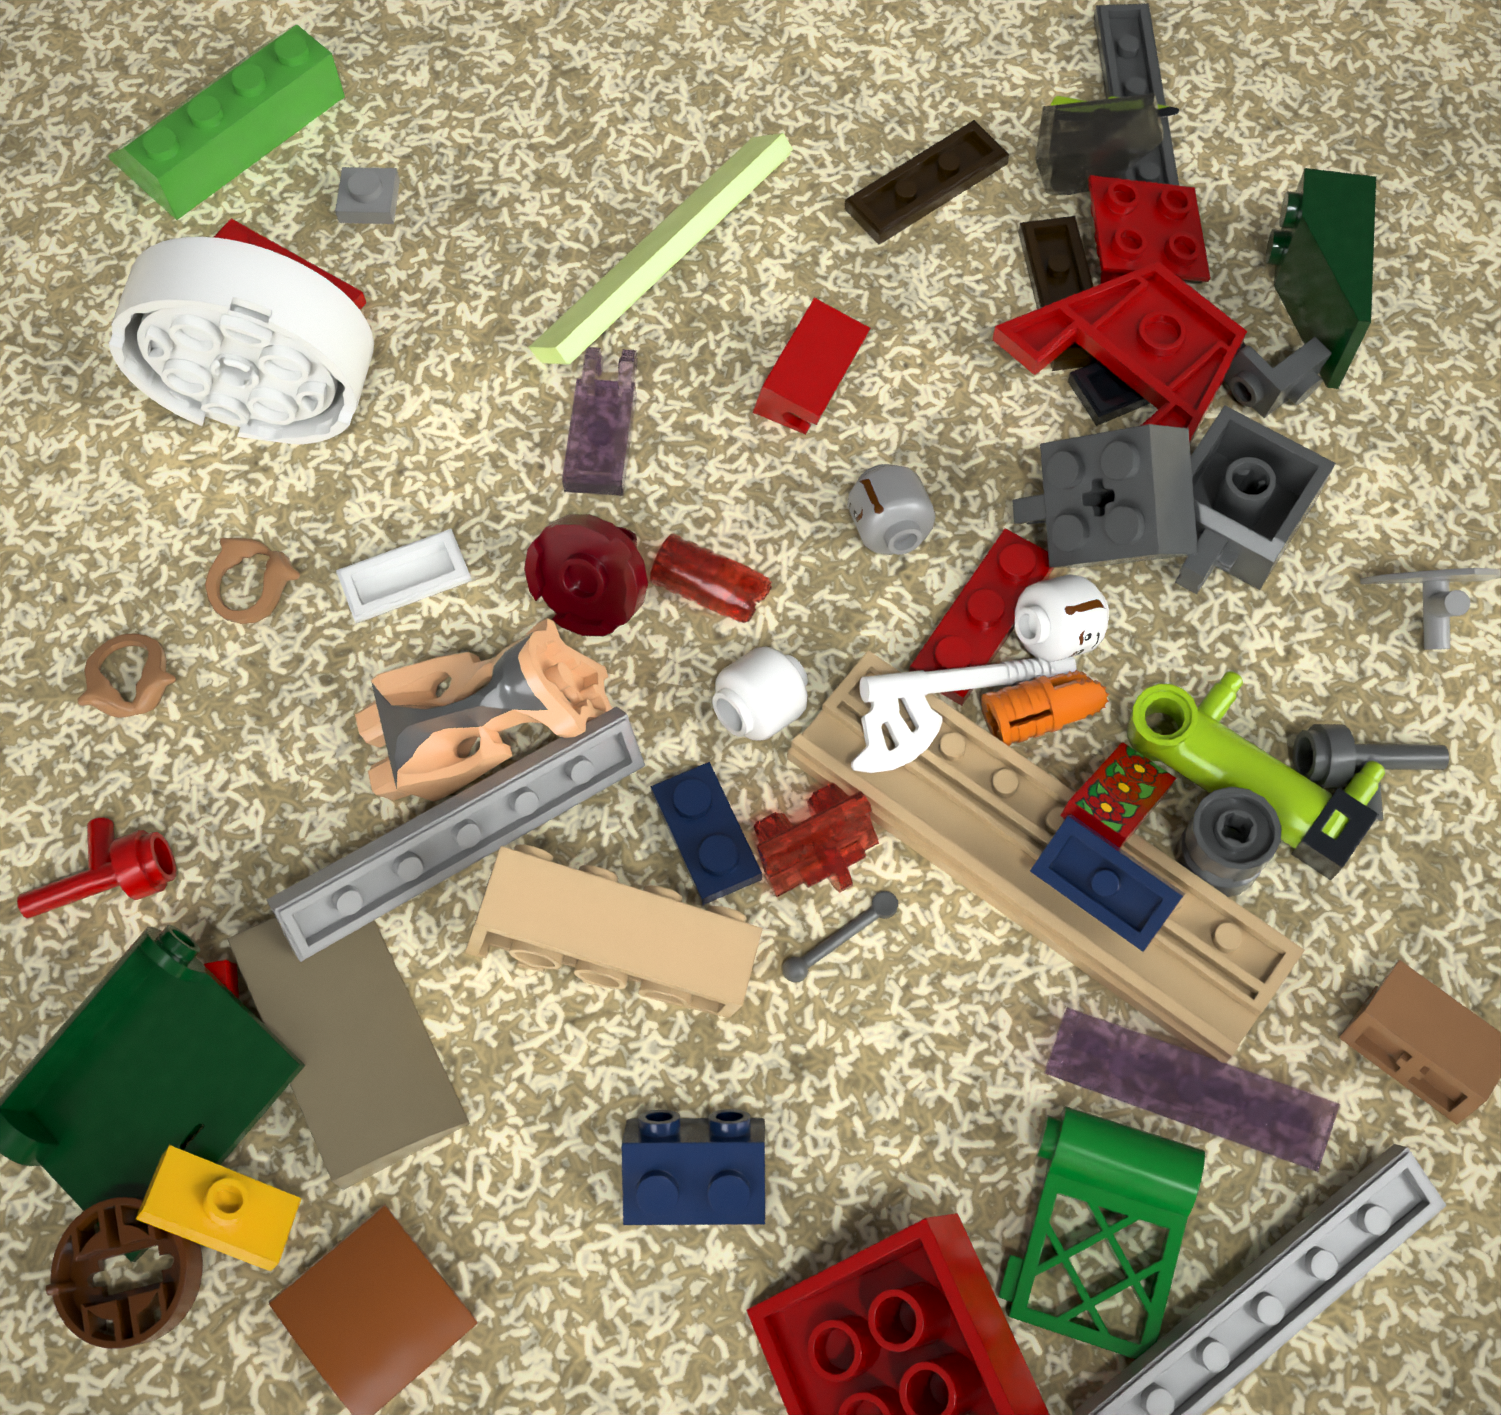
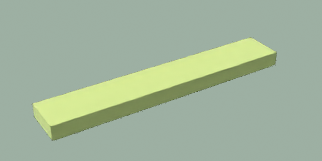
M784 133L752 137L529 346L535 357L542 363L571 364L791 154L790 152L793 148Z

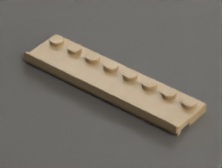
M868 650L823 703L822 711L802 734L798 733L792 740L791 748L787 751V760L1221 1070L1238 1049L1241 1041L1262 1014L1305 950L1134 833L1121 849L1185 893L1145 951L1139 950L1030 872V869L1065 819L1060 815L1076 792L933 694H927L925 698L931 709L942 716V724L938 734L923 753L912 762L891 771L875 773L854 771L851 767V762L866 747L861 718L871 708V703H865L861 698L860 680L865 676L901 673ZM898 699L899 714L911 732H913L915 726L902 700ZM882 724L881 729L887 749L892 750L895 748V744L886 725Z

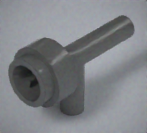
M1313 724L1308 730H1302L1295 739L1293 765L1296 772L1321 788H1344L1368 761L1378 762L1385 770H1444L1449 763V752L1445 745L1355 744L1350 729L1345 725ZM1381 782L1378 783V790L1367 804V807L1379 814L1375 822L1384 820Z

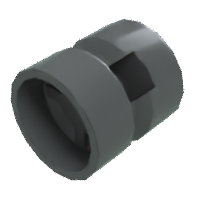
M1228 787L1215 790L1201 800L1176 844L1175 860L1227 897L1240 895L1252 886L1281 843V824L1277 813L1264 797L1249 789Z

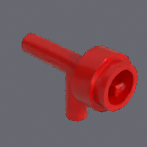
M108 818L92 819L87 823L89 869L19 894L17 897L19 911L25 918L29 919L121 886L127 896L133 900H139L165 890L167 883L173 881L176 877V864L172 850L163 835L158 832L147 833L144 830H138L115 839L114 822Z

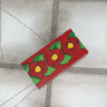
M1122 742L1071 797L1060 816L1066 819L1067 816L1072 814L1116 846L1122 848L1164 798L1177 778Z

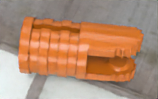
M1075 670V672L1069 671L1068 674L1061 673L1049 678L1042 675L1033 678L1032 681H1023L1017 683L1016 686H1007L996 692L985 693L981 697L983 716L991 735L1007 746H1010L1012 743L1027 741L1031 737L1036 738L1045 735L1047 732L1052 733L1061 730L1063 725L1085 719L1088 715L1093 716L1096 712L1100 713V710L1106 708L1105 704L1109 702L1107 700L1109 693L1105 691L1106 687L1101 685L1099 681H1093L1084 672Z

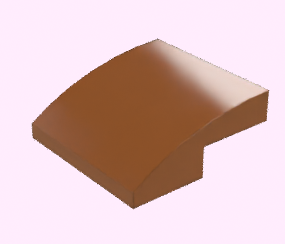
M385 1203L269 1301L270 1307L292 1338L352 1415H375L478 1324L472 1312L433 1266L425 1252Z

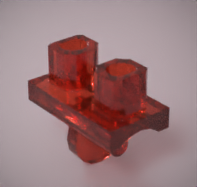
M831 783L812 793V796L807 801L811 817L793 826L784 813L774 812L755 823L754 830L758 840L757 849L766 880L776 897L803 883L807 888H810L825 879H828L839 893L853 886L848 867L865 859V851L879 844L870 818L871 804L861 791L848 796L837 784Z

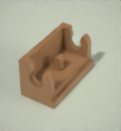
M1401 960L1390 969L1379 987L1377 985L1374 987L1339 1036L1342 1041L1456 1125L1488 1100L1501 1079V1032Z

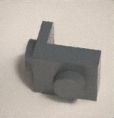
M1314 337L1272 368L1251 346L1247 345L1237 353L1224 381L1230 387L1233 396L1238 402L1246 407H1252L1265 418L1289 399L1295 405H1299L1306 400L1323 382V379L1318 374L1332 353Z

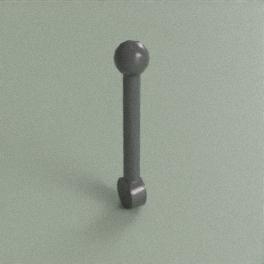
M888 891L877 893L872 900V907L804 956L788 958L782 967L784 977L794 983L803 981L808 975V968L878 918L888 919L893 917L898 909L896 896Z

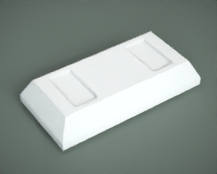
M452 529L336 570L355 623L363 622L472 581Z

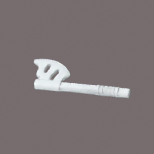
M1070 657L1055 662L1032 658L1010 662L1004 661L1000 664L862 677L859 685L860 695L865 703H871V708L861 718L866 747L852 760L851 767L854 771L867 773L891 771L912 762L923 753L938 734L942 724V716L931 709L925 698L927 694L994 686H1016L1017 683L1032 681L1033 678L1042 675L1049 678L1061 673L1068 674L1069 671L1075 672L1077 670L1075 658ZM898 699L902 700L915 726L913 732H911L899 714ZM882 724L886 725L895 744V748L892 750L887 749L881 729Z

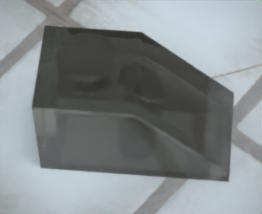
M1155 93L1043 106L1035 160L1045 192L1055 195H1073L1090 192L1088 184L1090 175L1118 178L1162 143L1164 131Z

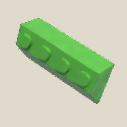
M296 24L264 43L114 150L108 157L172 217L178 220L345 97L333 55Z

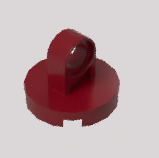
M568 514L549 523L527 549L524 571L529 592L535 601L542 596L547 606L556 613L551 620L566 630L581 636L604 637L613 633L617 627L626 624L645 601L648 587L645 563L637 550V537L629 529L616 527L613 523L590 514Z

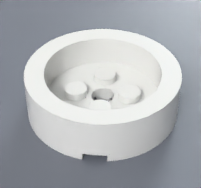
M183 237L162 241L149 247L137 257L132 265L111 324L112 337L109 342L110 352L124 375L149 398L171 412L200 426H203L206 416L228 425L240 427L238 437L296 445L316 443L330 439L343 432L350 425L352 415L360 400L374 350V339L366 318L354 302L329 280L303 264L271 250L235 240L213 237Z

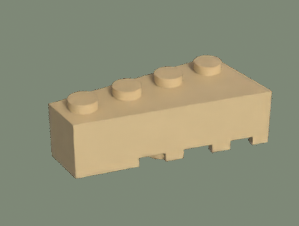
M516 845L514 850L500 846L465 954L486 959L491 946L509 951V954L518 960V967L544 973L545 969H560L562 964L575 967L574 974L582 979L583 983L610 989H624L628 980L641 983L638 991L641 997L730 1018L743 1006L763 929L745 923L746 916L723 906H709L707 910L684 904L680 894L660 886H645L643 890L618 883V876L601 867L582 865L579 867V870L560 865L553 862L554 857L550 853L534 846Z

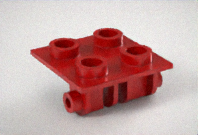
M1089 176L1090 211L1094 218V239L1097 244L1096 253L1100 260L1102 271L1100 274L1101 284L1157 261L1180 279L1209 282L1211 277L1195 187Z

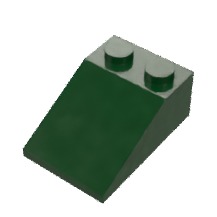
M1304 168L1296 191H1287L1285 193L1279 225L1282 228L1281 230L1272 229L1267 244L1265 261L1266 264L1275 265L1274 287L1303 343L1306 344L1316 337L1332 353L1319 374L1327 388L1339 389L1371 324L1376 176Z

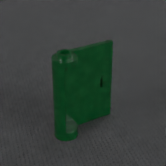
M167 925L163 931L148 926L0 1097V1154L24 1166H42L83 1211L107 1199L145 1197L161 1156L169 1145L221 1165L306 1066L196 958L201 951L197 943L186 933L172 925ZM204 1125V1127L198 1132V1134H197V1135L192 1139V1141L187 1145V1143L190 1141V1139H191V1138L196 1134V1132ZM149 1248L124 1255L130 1262H136Z

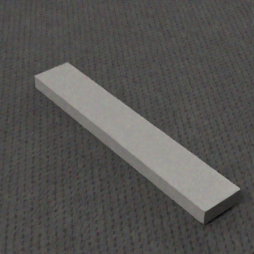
M617 706L587 722L584 733L576 737H560L267 899L277 922L299 961L307 959L500 849V846L504 847L643 768L645 763L628 715Z
M1393 1144L1074 1410L1072 1415H1202L1447 1206L1409 1148Z

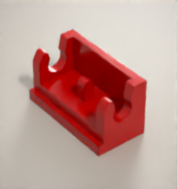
M814 297L765 380L752 413L806 435L811 427L810 423L818 424L871 328Z

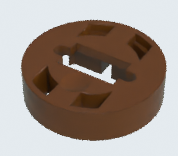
M144 1197L112 1198L89 1207L68 1226L55 1250L51 1266V1284L46 1286V1293L48 1296L52 1295L56 1310L69 1330L78 1338L91 1345L101 1348L118 1349L155 1341L179 1325L190 1311L199 1292L203 1273L200 1244L155 1226L141 1224L136 1217ZM99 1222L100 1231L95 1234L94 1225ZM158 1246L159 1256L170 1254L174 1258L172 1267L162 1270V1282L109 1296L107 1285L96 1287L93 1284L94 1275L105 1271L103 1262L105 1259ZM160 1307L161 1318L155 1323L154 1311ZM106 1320L113 1321L115 1333L107 1331Z

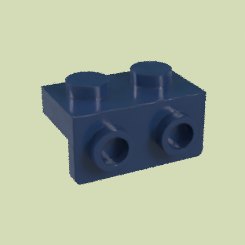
M736 1109L718 1110L709 1114L708 1118H680V1114L675 1111L650 1110L641 1113L638 1118L628 1119L622 1139L623 1225H765V1119L751 1118L748 1112Z

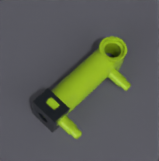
M1233 671L1226 672L1221 680L1212 686L1198 708L1192 696L1184 689L1172 684L1154 685L1146 688L1137 697L1127 725V737L1134 750L1151 761L1163 762L1208 793L1223 788L1236 787L1249 789L1264 797L1275 809L1279 818L1281 840L1294 848L1291 855L1330 880L1345 866L1379 816L1377 812L1367 807V804L1379 788L1378 783L1385 775L1384 767L1378 762H1366L1361 771L1353 776L1344 791L1338 788L1332 795L1221 724V719L1235 701L1236 693L1243 685L1242 677ZM1154 713L1167 714L1176 721L1178 731L1170 735H1160L1148 727L1145 718Z

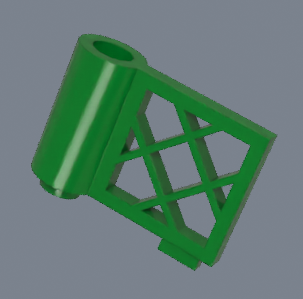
M1065 1106L1059 1119L1047 1115L1044 1122L1036 1157L1048 1160L1046 1175L1023 1259L1009 1255L998 1298L1011 1302L1008 1314L1010 1318L1137 1359L1158 1340L1187 1220L1193 1209L1202 1180L1205 1151ZM1057 1194L1085 1203L1100 1231L1064 1250L1050 1225ZM1099 1208L1126 1217L1108 1225ZM1138 1220L1166 1229L1159 1260L1134 1272L1114 1233ZM1047 1237L1056 1255L1039 1264L1045 1238ZM1105 1239L1126 1278L1089 1297L1069 1258ZM1061 1263L1081 1302L1057 1316L1028 1308L1027 1305L1035 1276ZM1155 1273L1150 1297L1148 1298L1139 1281ZM1130 1286L1145 1312L1138 1344L1110 1335L1095 1308V1305ZM1087 1311L1097 1330L1068 1320Z

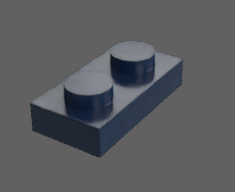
M710 762L650 786L652 796L702 905L762 880V871Z
M1072 814L1067 816L1030 869L1031 873L1142 952L1145 951L1185 895L1180 889Z

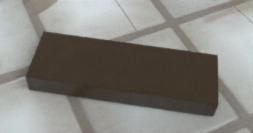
M973 120L845 199V211L880 245L1006 166L1009 153Z
M1075 216L1020 223L1018 234L1037 309L1094 287ZM1074 342L1050 364L1052 371L1082 368L1098 360L1078 343Z

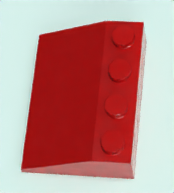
M958 1213L924 1218L746 1310L788 1415H1050Z

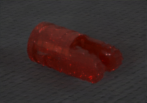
M671 533L663 542L650 573L651 584L664 587L671 593L680 594L682 598L695 601L704 608L744 624L750 621L757 610L755 602L760 603L761 600L764 601L772 589V582L769 581V578L757 570H752L750 567L722 554H716L713 550L706 547L702 548L693 541H686L675 533Z

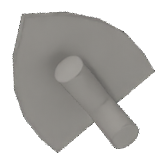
M1461 568L1405 572L1360 578V583H1423L1424 650L1451 649L1450 617L1465 614L1470 608V598L1461 590L1449 591V582H1479L1500 579L1501 570Z

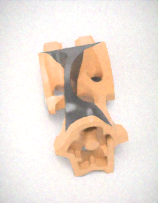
M547 618L537 623L525 637L512 643L496 657L481 661L479 656L465 652L436 657L378 674L371 680L375 701L355 714L358 731L364 741L379 748L386 745L388 757L371 765L370 770H368L372 792L377 796L393 801L415 795L436 802L453 794L513 756L511 747L503 744L498 733L500 731L522 723L532 722L545 724L554 734L563 738L576 737L584 733L587 722L613 709L605 694L604 680L608 678L606 667L565 645L559 636L555 622ZM448 677H451L450 687L440 697H437L438 686ZM479 737V750L475 754L467 757L474 743Z

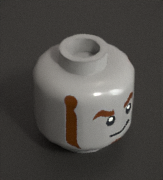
M890 464L876 465L861 474L849 492L847 502L849 512L863 544L874 553L885 555L907 554L915 550L934 527L936 515L930 498L920 477L908 467Z

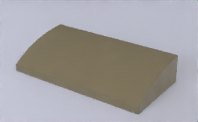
M275 917L227 938L264 1025L306 1065L290 1083V1086L331 1181L345 1190L470 1124L375 920L301 962L292 951Z

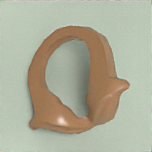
M221 538L219 542L222 550L209 569L205 582L208 601L214 611L227 621L239 624L257 623L271 615L279 603L287 582L298 580L300 573L293 568L290 559L283 552L271 551L259 541L247 538ZM255 554L269 556L270 558L265 566L262 594L256 604L240 611L228 608L220 596L221 580L227 570L238 565L244 558H250Z
M136 633L122 634L106 641L86 661L84 672L87 689L77 699L78 704L81 706H93L101 712L117 718L144 714L154 710L161 701L166 687L176 681L175 676L166 672L167 658L162 644L149 636ZM137 646L143 647L149 652L148 659L141 672L142 677L136 684V697L133 702H127L123 700L118 690L113 688L110 681L101 674L100 670L104 660L114 651L124 647Z

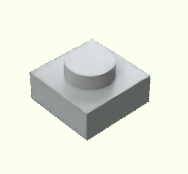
M342 167L335 209L339 223L394 224L400 184L397 168Z

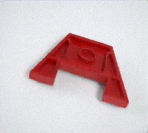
M1157 261L996 325L992 340L1034 375L1038 374L1074 342L1078 343L1158 409L1140 426L1153 424L1188 428L1189 442L1191 444L1234 358L1243 344L1247 330Z

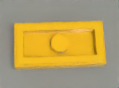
M169 1145L161 1156L136 1219L271 1272L280 1262L302 1198Z

